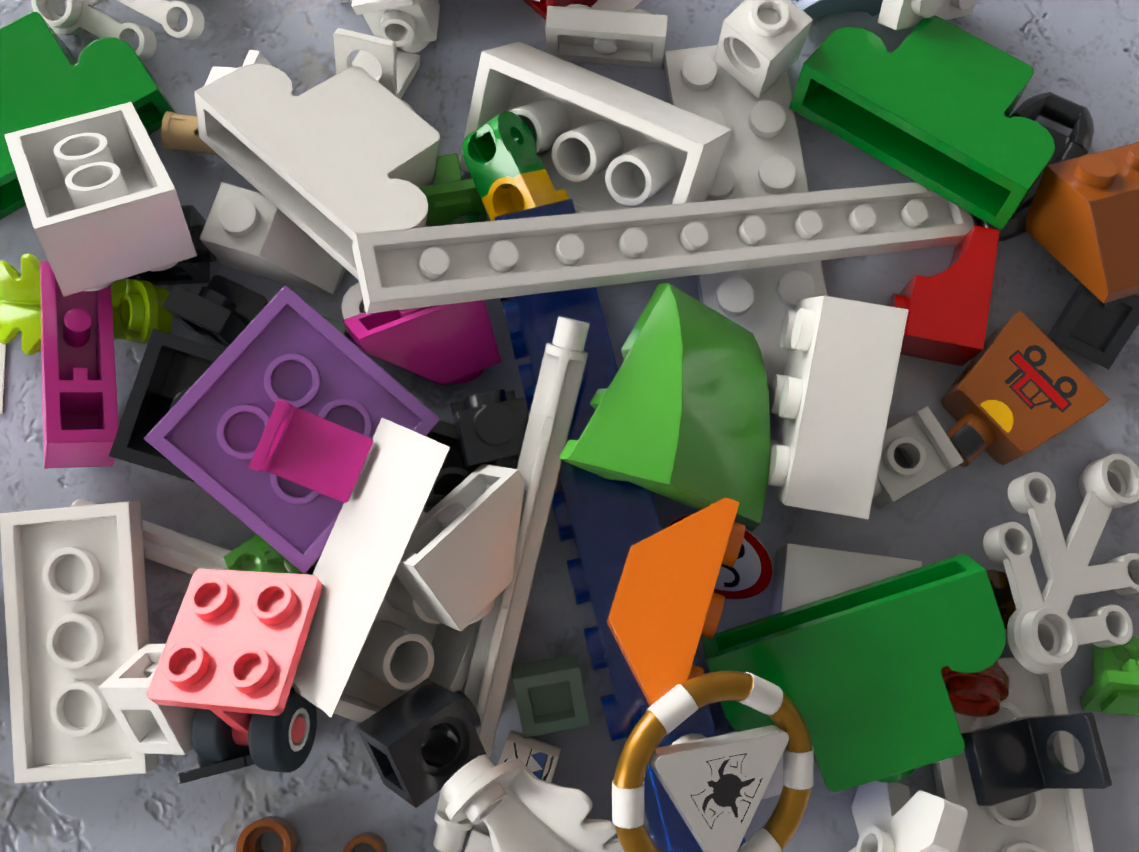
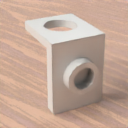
M337 28L333 34L336 74L351 66L361 67L401 100L420 67V55L397 50L396 42ZM355 50H360L355 59L353 60V62L351 63L350 53Z

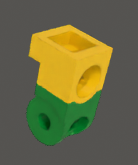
M503 111L464 138L462 143L463 157L491 221L562 215L575 212L566 190H555L540 156L538 157L536 154V143L533 134L518 115L510 111Z

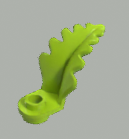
M32 254L21 256V274L12 264L3 260L0 261V343L8 344L22 332L21 348L22 352L26 355H35L41 350L40 260ZM124 278L111 284L114 339L148 344L153 328L166 333L170 332L173 315L162 307L169 295L167 289L154 287L150 281L135 278Z

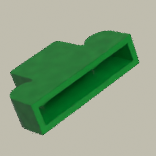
M29 12L0 28V220L26 206L4 134L132 102L147 134L150 135L161 128L166 111L176 113L152 74L127 42L114 37H103L92 41L82 50L77 63L68 47L38 12Z
M936 15L930 18H923L892 53L886 51V45L882 39L869 30L860 27L837 29L803 63L789 109L1001 231L1025 200L1052 158L1055 150L1053 137L1038 122L1025 117L1013 116L1009 118L1031 80L1034 69L1021 60Z
M963 553L715 633L712 639L703 637L702 642L710 673L719 671L749 672L779 686L795 703L806 722L814 748V756L827 789L832 792H840L873 781L883 783L900 781L910 776L916 768L960 755L964 751L965 744L941 670L943 667L948 666L953 671L968 674L981 672L989 668L1002 655L1006 643V634L986 569L969 555ZM720 701L726 718L738 732L775 725L768 715L738 701Z

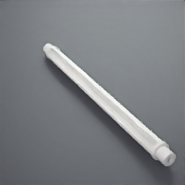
M558 316L552 343H546L517 469L525 479L513 580L495 598L494 606L490 612L481 619L464 689V694L473 703L480 716L481 726L476 731L489 758L492 753L562 460L558 459L567 443L588 353L583 350L590 324ZM440 794L434 816L438 824L433 842L434 847L441 852H461L464 847L467 831L471 830L474 825L468 818L452 823L445 814L448 803Z

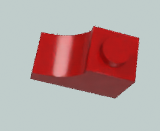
M974 226L954 248L950 265L945 271L930 277L915 275L899 294H892L887 306L909 310L900 352L901 355L963 366L984 350L1000 230Z

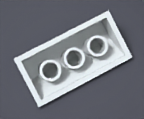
M515 42L481 52L464 138L503 111L515 113L527 124L532 132L536 143V154L538 157L540 156L555 190L565 189L575 209L573 213L705 201L713 188L732 129L522 42ZM461 151L459 166L462 170L469 172Z

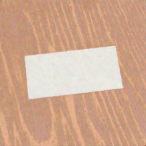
M381 418L373 436L374 443L351 497L347 503L343 504L312 574L321 581L323 589L293 683L330 718H332L450 449L449 446L384 418Z

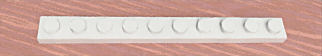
M917 182L356 233L352 249L366 314L958 245L975 225L968 211Z

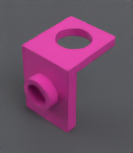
M278 399L248 468L258 472L272 473L347 503L374 441L372 438Z

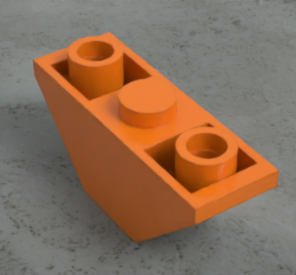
M725 497L632 545L628 552L607 624L649 706L653 705L677 684H681L704 673V668L692 664L700 636L712 639L721 618L725 596L714 593L721 564L733 567L743 542L746 526L734 522L739 501Z

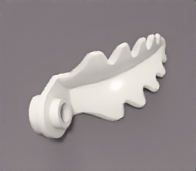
M486 754L480 755L459 769L440 790V794L448 803L445 814L451 822L456 823L468 818L475 825L483 821L488 826L494 852H624L618 838L610 839L616 834L613 822L604 819L586 818L593 805L587 794L580 789L559 786L538 779L519 758L495 766Z

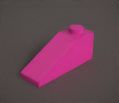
M40 261L44 469L112 467L115 458L110 457L109 454L119 428L111 284L101 290L81 291L63 296L49 262Z

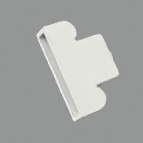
M248 64L194 91L199 138L358 280L359 277L352 249L356 233L426 227L429 206L425 194L419 187L431 185L434 181L440 134L416 114L407 102L398 99L363 68L351 66L305 93L293 96L292 82L283 71L266 64Z

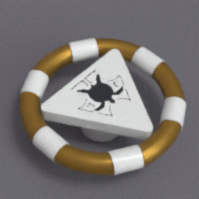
M719 671L703 674L677 684L651 705L628 737L619 757L614 780L612 781V822L624 852H662L651 840L644 824V777L649 764L703 852H782L803 818L813 786L814 748L806 722L795 703L779 686L752 673ZM719 701H738L768 715L775 724L709 738L691 733L681 736L672 745L658 747L665 735H668L696 712L698 708ZM783 754V787L777 805L764 827L760 828L740 846Z

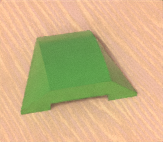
M659 284L621 348L624 362L609 388L598 389L591 400L590 405L595 409V412L579 440H568L558 459L609 480L629 481L699 511L725 497L739 501L734 522L745 525V529L752 533L761 523L771 452L769 390L761 349L754 334L672 284Z

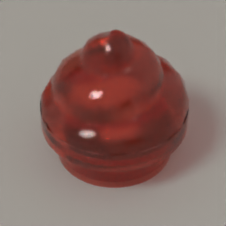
M998 661L989 668L976 673L965 674L953 671L948 666L943 667L941 670L953 710L956 713L973 717L992 716L999 711L1000 702L1004 701L1009 695V676L1000 667Z

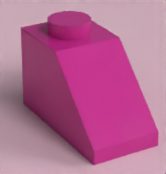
M484 300L369 314L363 312L343 320L347 333L364 352L441 385L472 381L483 373V369L501 362Z

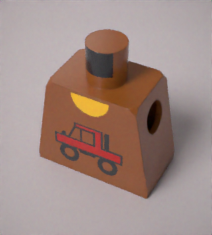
M1020 310L989 336L984 343V350L972 358L942 397L941 403L957 421L946 434L964 461L959 466L967 467L983 451H986L997 463L1005 465L1027 454L1101 408L1110 399Z

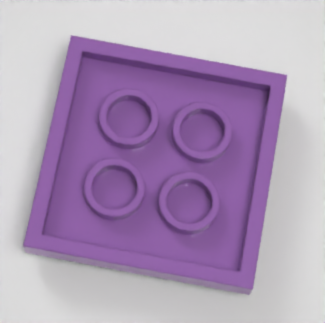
M285 284L147 434L144 440L305 574L321 556L344 503L272 473L258 472L248 468L277 400L280 399L288 402L297 408L372 439L381 418L423 436H426L440 421V418Z

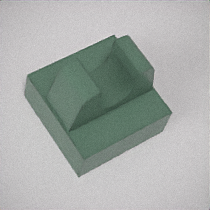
M578 654L512 666V682L524 738L590 726Z

